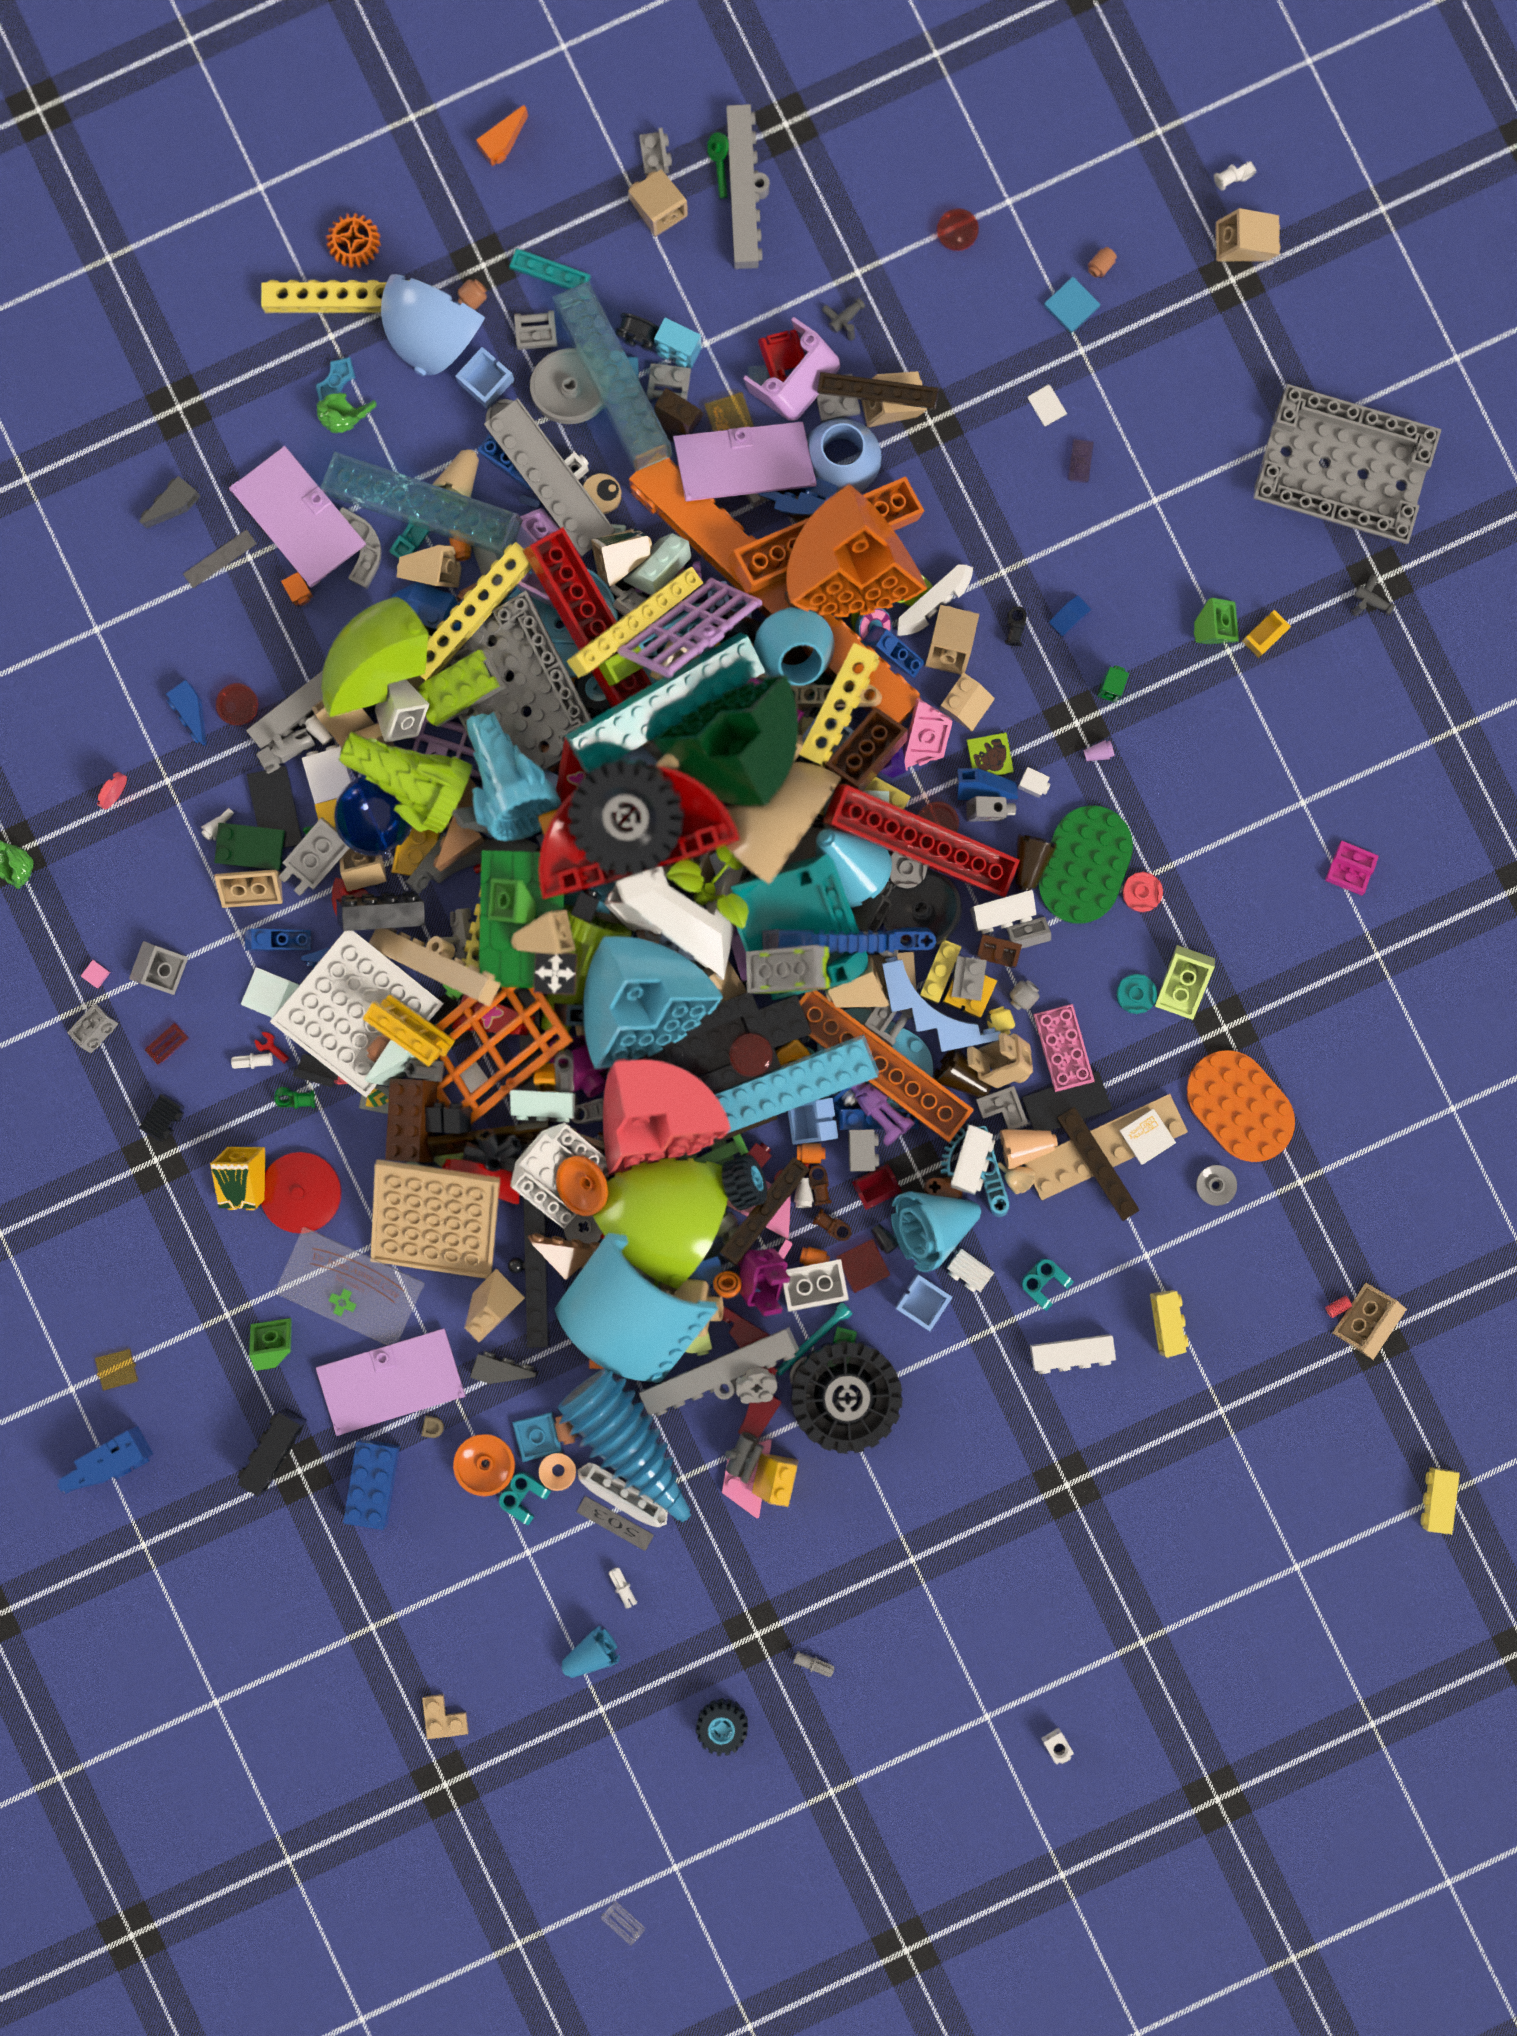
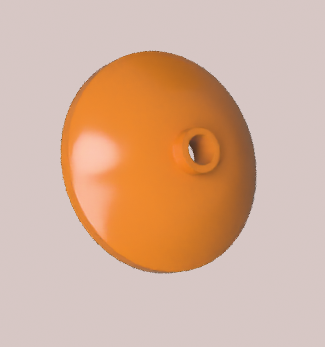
M572 1156L560 1164L556 1175V1185L559 1196L564 1204L572 1212L581 1216H591L599 1212L606 1203L608 1188L605 1176L598 1165L584 1156Z
M490 1434L475 1435L464 1441L458 1448L453 1462L454 1474L458 1483L467 1492L477 1496H491L502 1491L511 1481L515 1470L514 1455L507 1443L499 1437ZM483 1460L489 1461L488 1467L482 1465Z

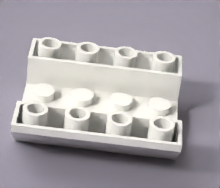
M566 1123L543 1130L515 1162L511 1181L513 1189L563 1229L566 1228L577 1214L572 1212L559 1196L556 1175L560 1164L569 1157L584 1156L598 1165L606 1180L609 1177L606 1157Z

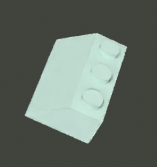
M673 533L658 539L652 546V549H650L651 556L628 573L624 578V582L650 595L654 594L671 581L691 558L688 540Z
M510 1090L511 1115H515L516 1120H528V1116L536 1117V1121H549V1117L557 1118V1122H569V1118L574 1119L575 1094Z

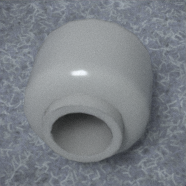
M1029 980L1026 982L1019 981L1009 993L1012 999L1010 1003L1018 1010L1021 1008L1029 1010L1040 997L1038 993L1039 988Z

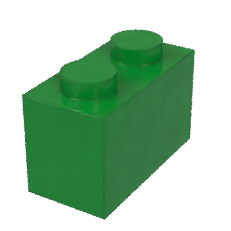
M1120 666L1109 667L1104 674L1097 697L1116 703L1122 696L1129 673L1125 672V669Z

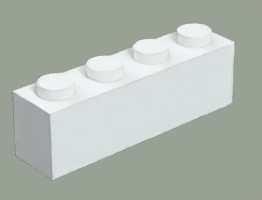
M1110 1334L1030 1345L1033 1370L1038 1371L1039 1374L1050 1373V1369L1058 1368L1059 1371L1071 1370V1366L1079 1365V1368H1089L1092 1363H1099V1366L1110 1365L1111 1361L1116 1360L1113 1336Z

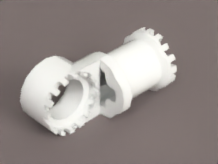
M1251 161L1238 169L1231 164L1222 173L1214 174V180H1216V185L1222 191L1234 181L1238 182L1241 180L1243 182L1249 179L1257 170Z

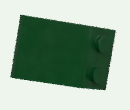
M218 823L214 863L281 870L285 830Z

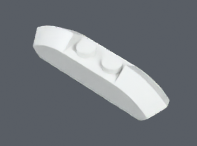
M957 565L901 615L897 623V636L913 634L929 625L926 617L932 618L938 612L936 608L941 604L945 606L953 598L952 594L959 598L970 583L973 567Z
M587 1463L577 1470L578 1478L585 1487L628 1515L654 1527H661L667 1524L668 1512L656 1502L652 1504L653 1500L646 1495L638 1497L639 1490L631 1486L624 1489L626 1482L619 1478L611 1479L613 1476L611 1473L600 1469L599 1466L593 1463Z

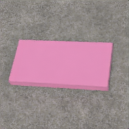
M1073 1004L1033 1014L1054 1091L1058 1092L1093 1083L1094 1077Z

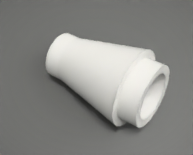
M313 715L304 723L305 729L318 739L322 745L327 744L332 739L329 731L316 715Z
M803 1178L796 1188L794 1203H796L797 1208H811L814 1200L810 1179Z

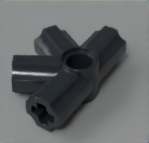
M484 1129L477 1134L479 1145L466 1142L462 1159L483 1164L487 1170L492 1172L499 1171L500 1169L513 1172L515 1162L520 1157L516 1153L522 1150V1144L515 1135H509L499 1143L495 1132L490 1129Z

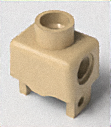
M1005 1033L999 1034V1040L985 1045L978 1050L972 1046L967 1048L968 1066L978 1072L979 1080L995 1088L1012 1082L1022 1083L1033 1072L1031 1046L1017 1034L1008 1036Z
M687 1279L678 1290L661 1283V1291L677 1299L690 1303H697L698 1301L716 1302L718 1310L709 1321L722 1320L723 1299L722 1297L712 1296L709 1285L705 1280ZM709 1322L705 1325V1327L702 1329V1331L698 1334L697 1337H704L707 1335Z

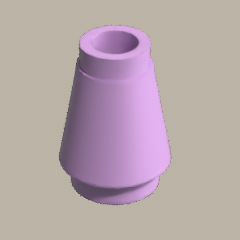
M1104 740L1084 750L1086 761L1108 760L1110 757L1115 756L1111 740L1107 742Z

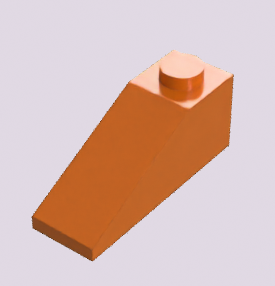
M525 105L476 139L478 148L492 166L496 163H502L509 154L528 117Z

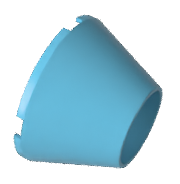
M791 607L775 612L761 624L756 633L753 648L765 670L763 674L766 677L786 674L791 686H801L812 683L826 670L834 654L835 642L829 624L821 615L810 609L805 611ZM796 645H809L813 647L811 656L801 664L787 665L781 662L784 654Z

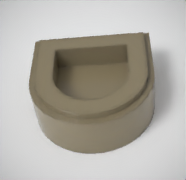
M426 1415L421 1436L429 1438L439 1437L444 1431L443 1421L440 1418Z

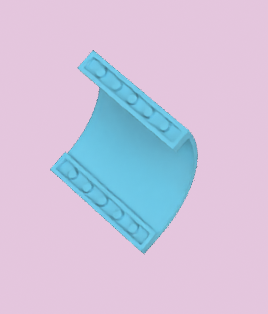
M608 1233L554 1308L555 1313L570 1340L596 1364L629 1379L654 1383L662 1382L718 1310L716 1302L707 1301L690 1303L672 1297L655 1288L644 1280L621 1254V1251L628 1243L627 1236Z

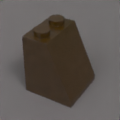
M665 388L655 404L649 428L674 443L673 436L693 434L704 414L698 407Z

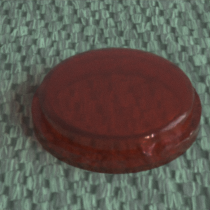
M952 209L946 212L940 218L937 225L939 241L944 247L953 251L965 250L972 246L979 233L977 219L971 212L964 209Z
M240 683L230 684L224 687L218 694L216 710L220 718L226 723L234 726L244 725L250 722L256 715L258 699L250 687Z
M929 803L918 814L919 817L956 833L958 831L959 818L957 812L947 803Z
M748 1033L738 1037L733 1042L729 1057L733 1068L738 1073L754 1077L764 1073L769 1068L773 1052L769 1042L764 1037Z

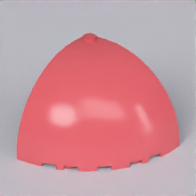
M620 1059L614 1062L606 1080L603 1099V1138L608 1176L615 1175L619 1171L622 1173L631 1170L632 1166L643 1162L651 1164L659 1162V1159L675 1158V1161L679 1160L678 1157L683 1156L686 1152L687 1155H692L701 1151V1148L714 1144L713 1139L716 1137L721 1139L731 1130L725 1111L716 1096L703 1082L689 1072L677 1066L653 1060L628 1061L627 1059Z

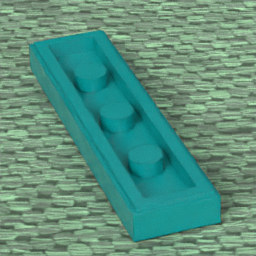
M517 248L509 265V268L581 295H585L591 279L590 274Z

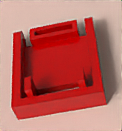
M795 329L790 330V332L784 331L769 335L758 340L770 378H777L784 382L788 377H785V370L796 368L805 357Z

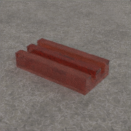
M174 1023L144 1050L157 1065H160L184 1044L189 1037L180 1029L177 1023ZM174 1030L177 1031V1033L174 1034L157 1051H155L154 1053L152 1052V1050L158 1044H160L168 1035H170ZM179 1036L182 1037L159 1059L157 1058V1056L161 1052H163L170 1044H172Z

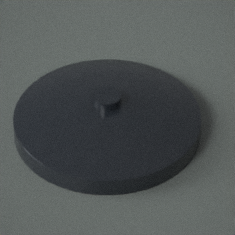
M927 870L923 881L915 887L902 888L893 884L891 893L888 896L892 906L883 920L887 931L904 927L929 928L936 937L935 946L944 942L953 934L960 922L962 902L955 885L946 876L933 870ZM903 935L900 941L906 943L910 940L911 936ZM925 935V938L922 939L923 942H927L929 936Z

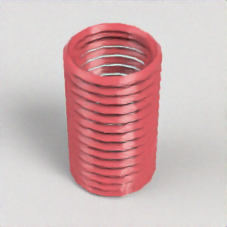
M1343 1296L1325 1308L1329 1316L1334 1318L1351 1308L1352 1304L1347 1296Z

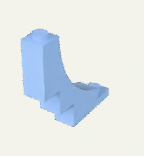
M897 956L885 958L886 962L882 963L891 1011L895 1012L912 1008L916 1031L936 1028L942 1052L999 1040L1001 1032L999 1030L995 1031V1027L984 1029L983 1033L980 1034L977 1023L956 1020L935 1010L914 989L905 971L903 960H898Z

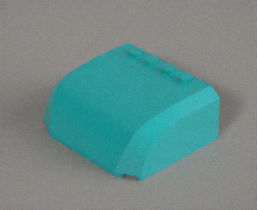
M827 853L782 865L770 884L755 874L731 886L732 894L740 896L748 906L745 927L743 929L737 927L746 952L779 949V930H814V934H819V930H825V934H829V931H834V934H839V931H844V934L849 932L858 934L859 930L834 860ZM834 951V953H829L826 962V974L830 978V987L850 983L868 968L867 952L858 953V951H854V953H848V951H844V953H838V951ZM815 990L770 994L773 996L771 999L776 1000Z

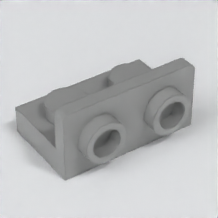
M663 127L659 128V132L639 135L645 177L651 172H657L661 169L665 174L669 173L668 166H671L672 162L670 153H666V146H669L668 134H663Z
M94 1003L67 1033L81 1048L92 1053L113 1032L118 1023L110 1018L99 1005Z

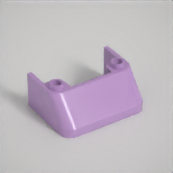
M793 317L791 319L793 327L797 331L798 336L801 337L802 348L808 353L784 382L777 378H769L762 386L747 376L743 378L749 393L790 421L799 419L819 395L817 389L820 373L836 374L840 368L838 356L815 331Z

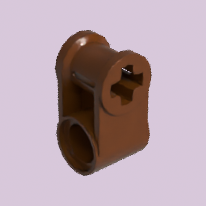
M930 1178L926 1180L923 1186L926 1194L962 1199L963 1191L951 1188L953 1178ZM933 1181L935 1185H938V1189L934 1193L932 1189H929V1185H932Z

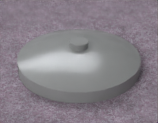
M574 348L562 349L547 355L537 364L531 376L530 392L534 405L546 418L561 424H577L593 418L604 408L610 395V378L605 365L592 353Z

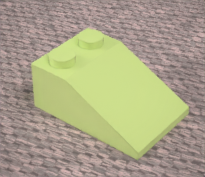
M1177 945L1155 1007L1193 1020L1215 967V958Z

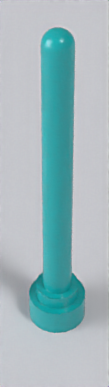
M841 1302L836 1307L835 1314L799 1347V1350L794 1353L795 1357L784 1361L777 1368L776 1374L782 1375L841 1319H848L853 1314L852 1311Z

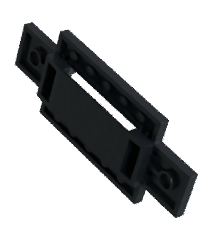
M746 992L719 1003L710 1015L706 1013L700 1019L701 1024L698 1027L686 1031L687 1035L678 1042L673 1043L671 1041L662 1046V1051L648 1056L646 1053L637 1060H653L677 1066L697 1077L714 1094L780 1068L781 1064L774 1048L811 1034L812 1031L797 995L758 1009L753 994Z

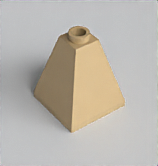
M566 910L547 913L514 933V937H512V945L517 951L550 954L575 951Z

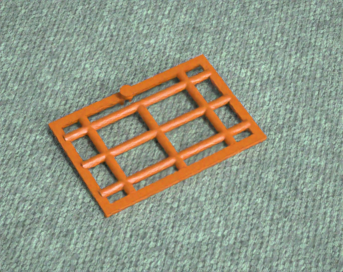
M501 987L502 990L495 995L490 1006L484 1004L473 1013L471 1007L478 1000L468 997L435 1025L443 1031L462 1014H465L467 1020L451 1032L449 1036L456 1040L472 1026L483 1043L480 1048L456 1068L447 1055L444 1057L439 1055L440 1060L444 1061V1066L449 1074L442 1079V1082H437V1098L440 1102H445V1105H450L451 1102L443 1088L454 1081L465 1098L460 1103H462V1106H471L473 1111L471 1113V1124L507 1096L510 1090L517 1089L523 1081L573 1041L543 993L535 992V988H528L536 1001L526 1009H524L514 993L516 988ZM508 997L519 1015L492 1038H489L478 1020L504 998ZM540 1007L552 1024V1027L542 1035L530 1018ZM524 1022L535 1041L506 1064L495 1048V1045ZM558 1033L561 1039L549 1047L546 1042ZM540 1047L543 1052L541 1056L514 1078H508L505 1085L500 1087L501 1089L483 1104L478 1105L476 1100ZM486 1052H489L500 1070L471 1093L460 1074Z

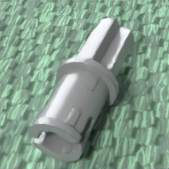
M797 1651L793 1661L794 1664L810 1669L811 1673L815 1671L827 1677L832 1676L834 1672L833 1665L818 1660L817 1656L813 1658Z

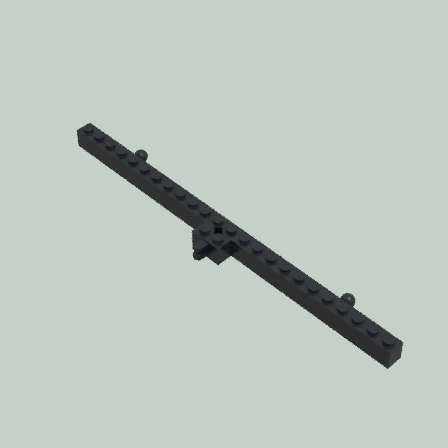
M518 988L519 1001L524 1009H526L536 999L528 988ZM540 1007L532 1016H535L533 1022L542 1035ZM530 1032L528 1036L519 1035L520 1052L535 1041ZM540 1047L520 1063V1072L542 1055ZM535 1072L521 1083V1091L538 1092L534 1084ZM575 1095V1106H576V1105H578L579 1100H578L577 1096ZM528 1116V1120H522V1124L541 1122L536 1121L534 1116ZM549 1117L548 1122H557V1118ZM531 1143L522 1144V1154ZM523 1197L525 1261L514 1257L508 1262V1269L515 1274L525 1269L527 1348L548 1347L550 1345L548 1260L534 1247L527 1237L535 1233L547 1237V1218L545 1213Z

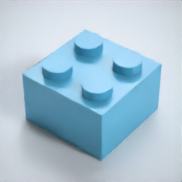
M664 318L654 338L657 354L664 359L670 358L674 360L678 366L684 368L686 366L692 368L702 348L700 334L667 318Z

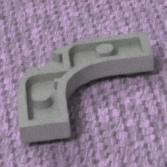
M342 507L339 512L366 543L360 549L358 561L348 579L367 589L380 565V541L376 532L366 520Z

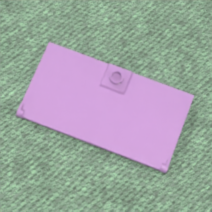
M803 422L673 436L686 502L816 487V479Z
M285 446L229 488L310 588L319 583L321 579L366 545Z
M445 1328L316 1367L336 1436L466 1397Z

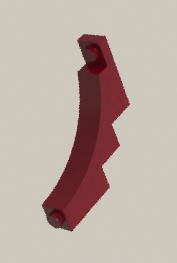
M723 1305L722 1320L728 1324L731 1321L734 1323L729 1333L740 1348L770 1335ZM774 1366L767 1369L770 1374L773 1373L774 1375L778 1371ZM773 1395V1399L769 1402L749 1403L738 1433L748 1432L759 1439L780 1406L781 1400Z

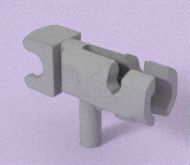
M304 728L297 730L283 740L280 735H274L273 740L276 745L271 750L269 747H266L256 755L267 774H270L280 768L279 763H285L291 758L300 755L303 750H308L315 746V743Z
M470 908L457 909L455 912H450V925L453 937H441L456 946L457 952H455L454 958L456 957L460 960L467 958L468 952H464L467 940H471L473 935L469 933L471 924L468 920L472 918ZM475 955L472 957L474 960L479 961V956Z

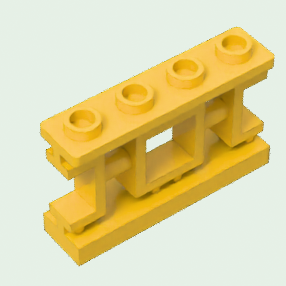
M391 994L386 999H383L381 1004L376 1001L372 1002L362 1018L428 1066L432 1065L439 1055L446 1056L455 1042L453 1038Z

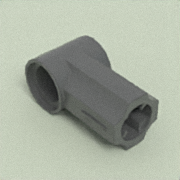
M563 1048L555 1055L554 1061L556 1091L568 1093L574 1091L573 1053ZM567 1058L569 1062L561 1063L559 1059Z
M409 1060L405 1064V1072L409 1078L442 1082L444 1061L434 1060L430 1066L421 1060Z

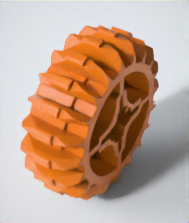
M347 213L344 220L339 216L340 222L333 221L332 224L335 228H329L330 235L326 236L327 241H329L327 247L331 249L330 255L335 256L336 262L341 261L344 267L348 263L350 268H353L354 264L361 268L362 262L368 265L367 259L374 260L373 253L378 254L379 250L377 247L381 246V242L378 240L380 239V234L377 232V226L372 225L371 219L366 220L364 215L359 218L357 213H354L353 218ZM358 228L365 230L369 234V238L360 235ZM338 244L348 247L349 253L343 252Z

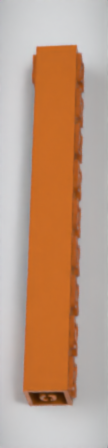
M656 450L629 478L630 489L632 490L630 493L650 513H656L678 535L688 540L689 545L736 589L745 592L728 559L733 550L757 539L752 535L748 536L745 534L743 526L734 520L724 508L721 507L719 509L714 504L715 500L713 498L686 502L679 466L664 452L661 454ZM787 578L749 594L762 601V606L757 607V609L767 618L777 611L790 608L784 598V594L787 592ZM824 614V619L832 630L835 642L832 660L824 672L836 680L853 643L870 651H875L869 645L864 646L860 642L862 640L860 636L852 631L839 617L836 619L832 614ZM801 645L806 655L810 657L813 647ZM879 656L878 667L869 676V685L874 686L882 694L880 704L875 707L899 724H902L914 711L916 699H921L919 697L920 693L899 673L894 674L890 670L891 666ZM862 664L857 665L854 669L855 674H860L864 666ZM874 691L867 695V700H872L875 697ZM875 707L862 708L870 714Z

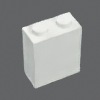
M337 745L325 748L326 751L324 752L312 751L302 758L315 804L357 796L349 767L338 760L341 747H337Z

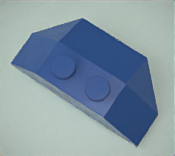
M415 582L391 596V598L399 597L403 599L414 610L425 629L432 632L437 631L436 628L443 620L446 621L450 616V611L458 604L454 595L420 582ZM461 622L454 625V631L461 629Z

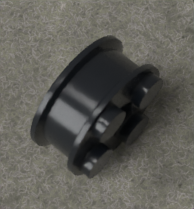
M621 313L622 321L619 328H616L614 331L616 333L615 336L625 340L624 343L631 347L639 345L642 349L652 352V349L656 348L654 338L659 327L641 317Z

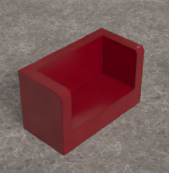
M888 1164L852 1181L865 1210L902 1192Z

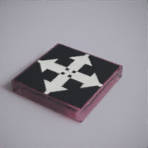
M535 952L533 993L575 995L577 953L550 954Z

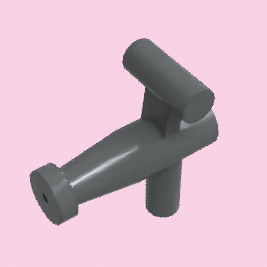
M860 298L855 299V303L843 310L839 315L828 305L822 308V312L832 320L828 324L830 329L837 333L844 328L847 332V339L850 341L855 339L854 325L848 324V322L860 309L863 310L865 308V304Z
M1375 575L1370 576L1365 588L1359 586L1355 591L1354 597L1362 601L1352 610L1354 616H1358L1366 609V603L1385 611L1387 615H1390L1393 611L1395 604H1389L1372 592L1378 580V577Z

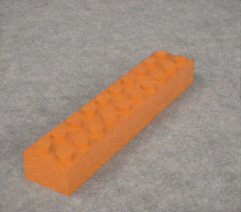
M906 476L863 494L894 531L918 521L924 513V509ZM809 518L732 551L728 561L745 593L751 594L787 578V568L793 546Z
M817 990L807 992L801 998L800 1004L812 1031L811 1034L807 1035L826 1049L864 1034L879 1070L878 1077L868 1080V1082L945 1141L950 1142L974 1111L973 1108L840 1007H835L832 1001L829 1002L828 998Z

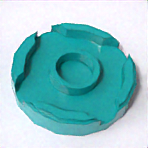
M1133 974L1121 980L1117 987L1116 997L1123 1010L1132 1014H1141L1147 1012L1155 1004L1157 990L1155 984L1147 976Z

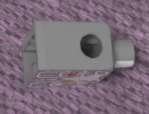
M976 796L966 802L967 822L1000 821L1006 818L1007 815L1016 814V804L1006 803V797Z

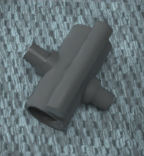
M742 1432L735 1448L725 1452V1457L729 1459L725 1468L726 1471L735 1477H741L740 1480L743 1483L749 1482L764 1448L761 1444H758L759 1439L748 1432Z

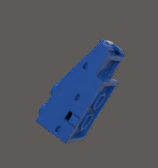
M136 1426L75 1460L74 1463L78 1469L59 1479L57 1486L61 1492L63 1491L67 1494L76 1489L104 1483L113 1477L117 1480L132 1472L130 1467H133L135 1470L149 1462L148 1457L154 1453L140 1428Z

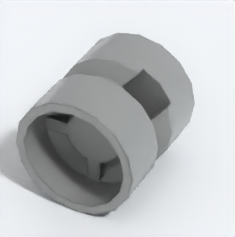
M732 1212L722 1219L716 1234L718 1237L723 1238L722 1242L724 1245L740 1227L737 1224L738 1219Z

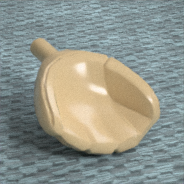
M1001 1162L998 1163V1167L1006 1173L1004 1177L1008 1186L1015 1194L1024 1193L1031 1188L1035 1181L1034 1170L1023 1166L1007 1169Z

